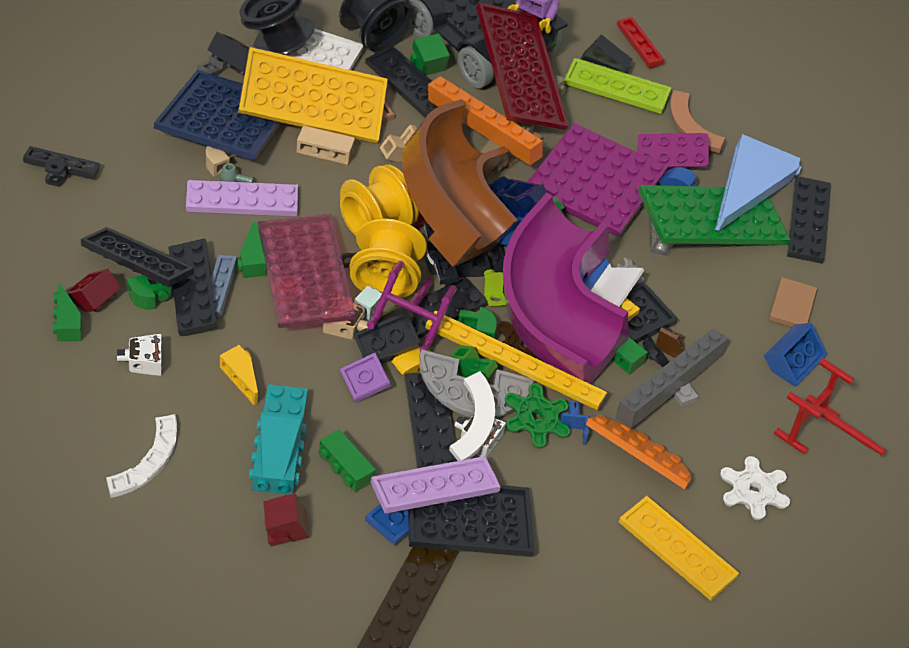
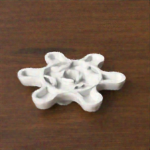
M752 456L745 459V470L741 472L729 467L721 470L722 480L733 486V490L725 493L723 496L726 506L732 507L736 504H745L746 508L751 510L752 518L757 521L765 517L766 505H773L779 509H785L789 506L790 499L777 490V485L785 482L787 478L785 472L775 470L771 473H765L759 467V460ZM750 487H757L759 489V493L758 491L756 492L750 490Z

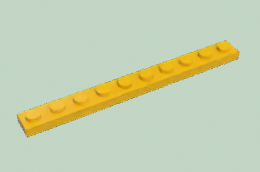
M444 315L436 334L459 345L473 346L478 354L495 360L497 363L595 410L599 409L606 398V391ZM428 320L425 328L430 330L433 321Z

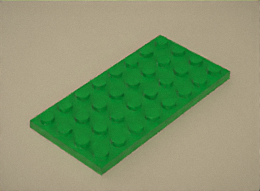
M640 185L638 188L640 197L661 243L789 244L790 237L770 197H767L717 231L715 227L725 187Z

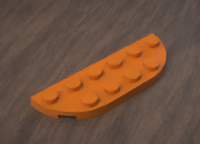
M602 415L590 417L585 425L683 489L687 488L691 480V474L678 455L670 454L664 450L665 448L661 444L650 441L647 435L637 432L632 428L630 429L622 422L608 419Z

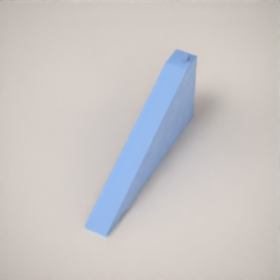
M742 134L735 147L715 230L719 231L791 182L794 175L797 176L801 170L799 165L800 158Z

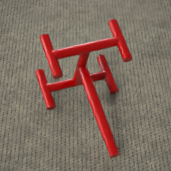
M822 358L819 365L832 373L827 387L817 398L809 394L806 401L793 392H789L786 398L799 406L798 413L789 435L780 428L775 430L774 435L805 455L809 448L797 441L796 438L801 425L813 415L817 419L823 417L866 447L883 456L886 452L885 448L840 419V414L828 406L838 378L850 385L855 378Z

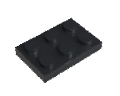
M407 311L377 323L373 329L366 328L353 334L362 357L364 358L376 353L380 363L421 346Z

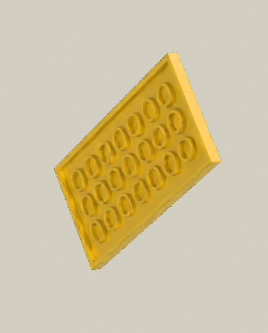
M250 47L238 113L300 127L308 126L363 141L378 143L388 79Z

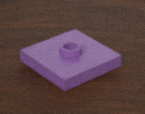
M376 353L340 369L355 403L391 386Z

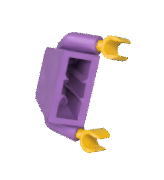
M517 0L516 5H511L508 9L519 11V8L542 19L546 18L539 25L541 31L546 27V33H549L551 31L550 21H553L560 2L559 0Z

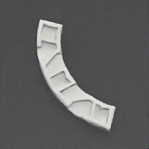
M481 371L464 379V385L471 394L475 412L469 430L449 448L458 461L470 459L487 441L494 423V397Z
M175 414L155 418V442L140 464L120 474L106 477L110 498L127 494L142 487L157 476L165 467L176 444L177 421Z

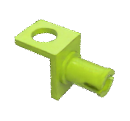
M492 269L486 270L484 272V297L487 300L488 306L506 305L503 294V272L495 273ZM492 298H499V299H501V300H500V301H492L491 299H492Z

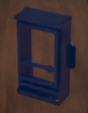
M505 176L488 185L514 216L522 218L546 194L544 184L539 185L508 179ZM504 193H505V194H507L508 196H513V197H517V198H512V197H507V196H502V195H504Z

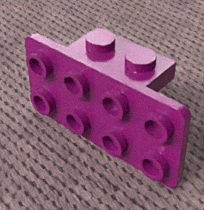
M707 133L638 135L637 152L668 168L708 166L709 136Z

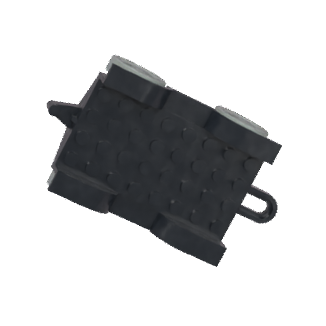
M409 0L414 7V19L410 30L418 38L437 33L440 34L442 38L459 52L458 64L465 80L475 88H482L490 84L495 75L476 6L479 3L508 9L509 6L516 5L517 0ZM519 8V11L529 13V12H527V11H525V10ZM557 14L553 21H550L551 31L546 33V27L541 31L548 53L557 50L561 46V29L568 26V23ZM537 16L538 21H539V24H540V22H541L542 20H545V19H546V18H543V19H542V18H540V17Z

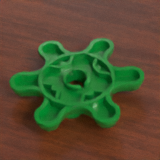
M532 383L529 386V396L526 398H521L515 393L506 394L505 404L516 412V416L508 419L506 422V428L509 432L514 433L519 430L528 432L532 437V445L535 448L545 446L547 433H552L559 438H565L570 434V428L560 422L558 414L565 412L568 408L566 400L559 398L555 401H549L545 399L543 388L538 383ZM532 414H539L541 419L534 420Z

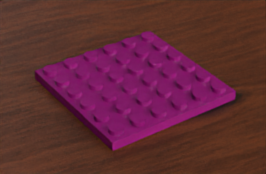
M573 123L524 185L523 191L537 198L549 193L563 204L565 208L562 210L597 227L603 222L608 225L610 233L619 237L643 205L638 192L639 186L657 185L668 167Z

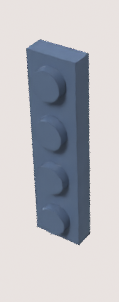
M218 255L211 277L216 317L222 316L237 266V256Z

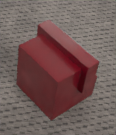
M296 493L264 501L265 528L270 546L289 542L290 538L293 542L309 538L307 512Z

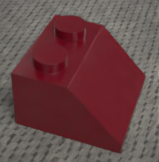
M105 269L87 274L66 293L73 303L84 312L91 310L95 312L103 306L102 303L105 300L108 301L115 297V292L121 287L110 270Z

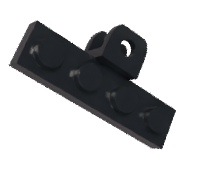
M30 146L23 156L24 163L44 167L45 171L48 172L45 177V183L54 186H61L67 178V173L94 179L100 169V163L33 146Z

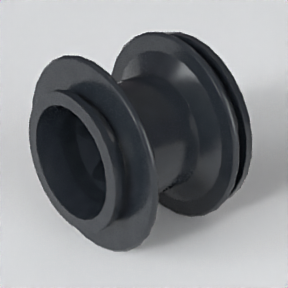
M302 0L244 1L239 11L242 25L248 29L260 31V34L254 41L253 48L286 56L302 48L312 36L315 27L313 21L309 18L296 16L295 14L301 7Z
M343 0L339 12L340 24L349 30L361 28L360 42L365 48L373 52H379L397 44L408 32L414 19V7L409 0Z

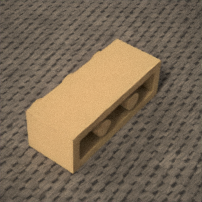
M303 126L297 139L296 153L348 165L354 151L355 138Z

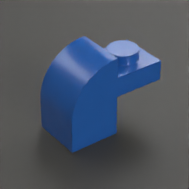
M676 167L666 171L659 183L662 186H697L694 182L697 176L686 168Z

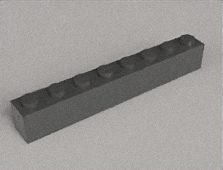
M711 329L619 402L616 419L630 429L679 391L682 386H685L724 354L728 338Z

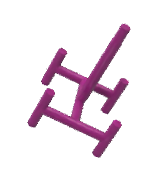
M398 261L388 274L389 278L375 311L367 323V327L369 329L375 327L383 315V309L387 300L433 321L427 337L420 348V352L421 349L428 351L435 340L436 333L457 288L454 285L449 287L442 298L437 314H434L418 306L433 283L431 277L426 278L410 302L391 293L399 272L404 267V262Z

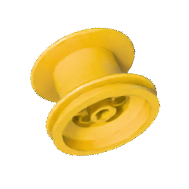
M386 164L374 167L370 173L369 186L367 187L353 179L346 180L341 187L340 209L347 227L355 236L362 225L372 220L395 219L412 226L418 219L419 210L411 198L404 175L395 166Z
M376 219L362 225L356 235V242L361 251L352 257L349 265L350 278L354 285L361 291L370 286L382 293L389 278L388 274L398 261H403L404 267L399 272L391 293L400 298L411 295L421 280V271L416 262L423 258L427 250L424 236L410 224L395 219Z

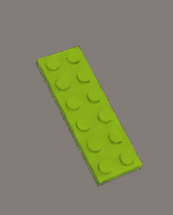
M574 58L564 79L565 85L662 114L671 92V87Z

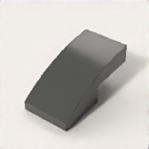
M210 55L209 61L198 65L197 70L219 75L228 66L225 65L226 61L222 59L219 61Z

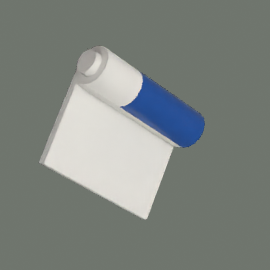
M604 258L588 278L584 276L582 281L593 293L620 307L644 272V269L613 268L609 261Z

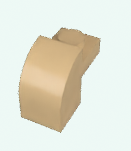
M410 124L401 137L389 135L380 149L387 160L402 161L404 147L408 139L416 131V126Z
M207 146L206 167L213 177L221 173L223 166L230 162V158L236 155Z

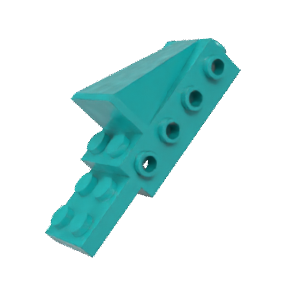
M268 384L264 411L261 412L260 418L257 421V431L260 432L259 435L255 434L254 447H257V451L252 452L251 463H254V468L250 467L249 480H252V491L288 495L293 493L294 485H298L300 473L296 471L297 468H301L302 456H299V452H303L304 440H301V436H305L307 425L303 423L307 388Z

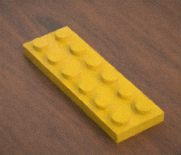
M648 496L620 517L619 523L710 601L738 578L739 573Z

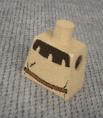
M339 295L324 318L323 332L353 339L354 333L368 328V322L364 321V308Z

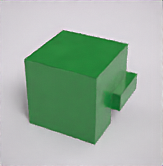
M440 34L415 39L412 45L414 53L411 54L409 61L426 76L445 71L450 55Z

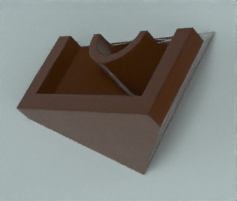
M661 327L656 345L662 352L676 358L686 350L684 335L671 328Z

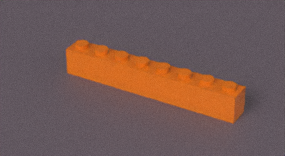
M441 76L428 84V99L430 102L440 107L463 99L467 105L462 112L461 122L500 147L505 146L508 152L528 165H532L542 157L543 140L516 123L507 120L505 116Z

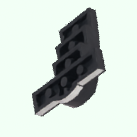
M424 224L428 241L425 263L430 272L437 275L440 285L458 282V277H484V272L489 269L494 270L495 273L503 272L505 256L501 244H497L494 249L452 267L429 240L435 231L429 224Z

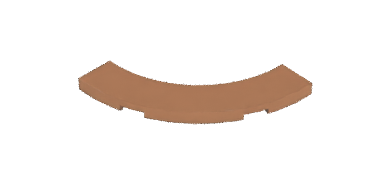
M674 90L671 97V113L678 130L681 133H707L709 136V150L720 153L725 143V137L713 134L698 125L689 112L688 102L690 93Z

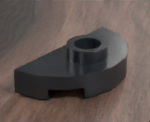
M647 337L642 343L648 352L647 357L650 360L654 359L661 367H664L669 363L668 359L653 339Z

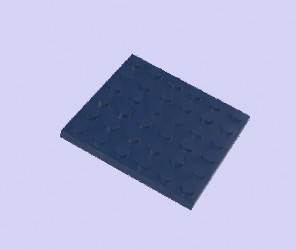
M197 70L154 122V129L255 161L282 122L238 113L243 84Z

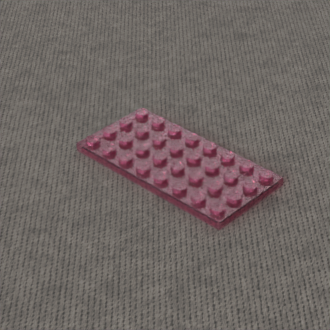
M324 214L258 221V230L266 261V271L278 328L355 320V311L332 215Z

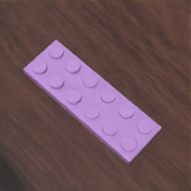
M188 180L186 212L297 216L298 185Z
M485 456L373 476L371 478L372 487L385 514L499 492L501 487Z

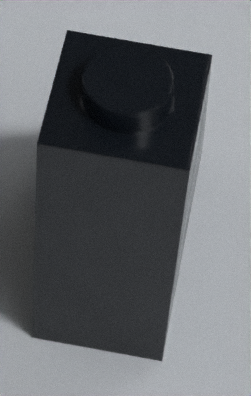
M602 34L587 48L580 58L581 60L626 74L631 69L630 64L633 60Z

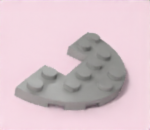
M421 349L419 367L427 388L436 399L449 409L472 417L475 412V406L471 394L464 385L465 377L457 375L459 359ZM497 369L494 374L493 385L489 384L495 402L494 418L505 416L514 411L505 404L506 394L515 393L521 398H526L529 395V386L534 380Z

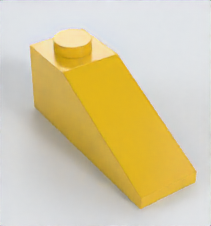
M238 345L220 355V368L255 406L258 404V390L251 361L252 358L247 350Z

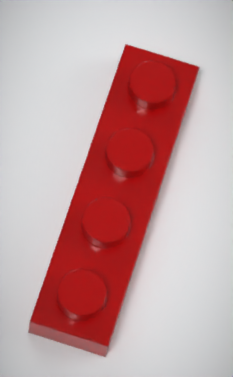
M633 17L617 21V27L648 68L664 63L662 55Z

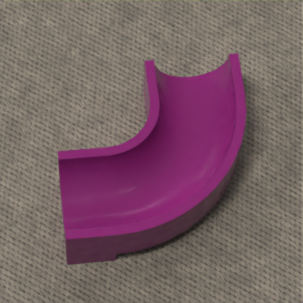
M546 193L518 225L507 246L503 262L506 308L514 330L531 352L545 363L591 384L614 357L617 350L629 338L628 312L593 293L582 281L584 276L587 278L609 253L608 225L602 222L595 231H587L577 227L558 210L553 196Z

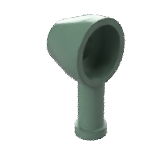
M231 163L225 164L221 170V181L254 183V177L238 174L236 167Z

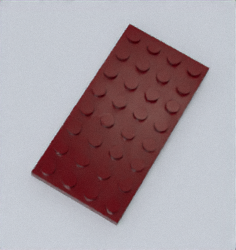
M479 3L476 9L506 119L566 130L569 126L537 16L531 13Z

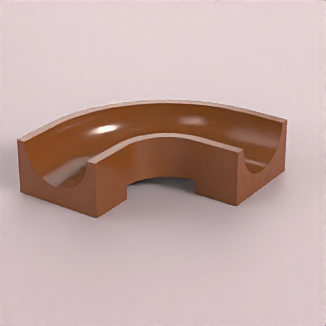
M463 99L442 105L431 111L406 142L402 155L403 175L411 198L426 222L435 231L429 240L452 267L494 249L518 221L485 181L508 153V150L503 146L482 153L474 149L467 142L461 126L462 112L467 105Z

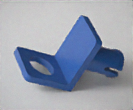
M571 401L568 404L569 414L562 413L560 422L572 429H583V445H586L588 426L585 424L589 415H580L581 403L576 401V407H574V401Z

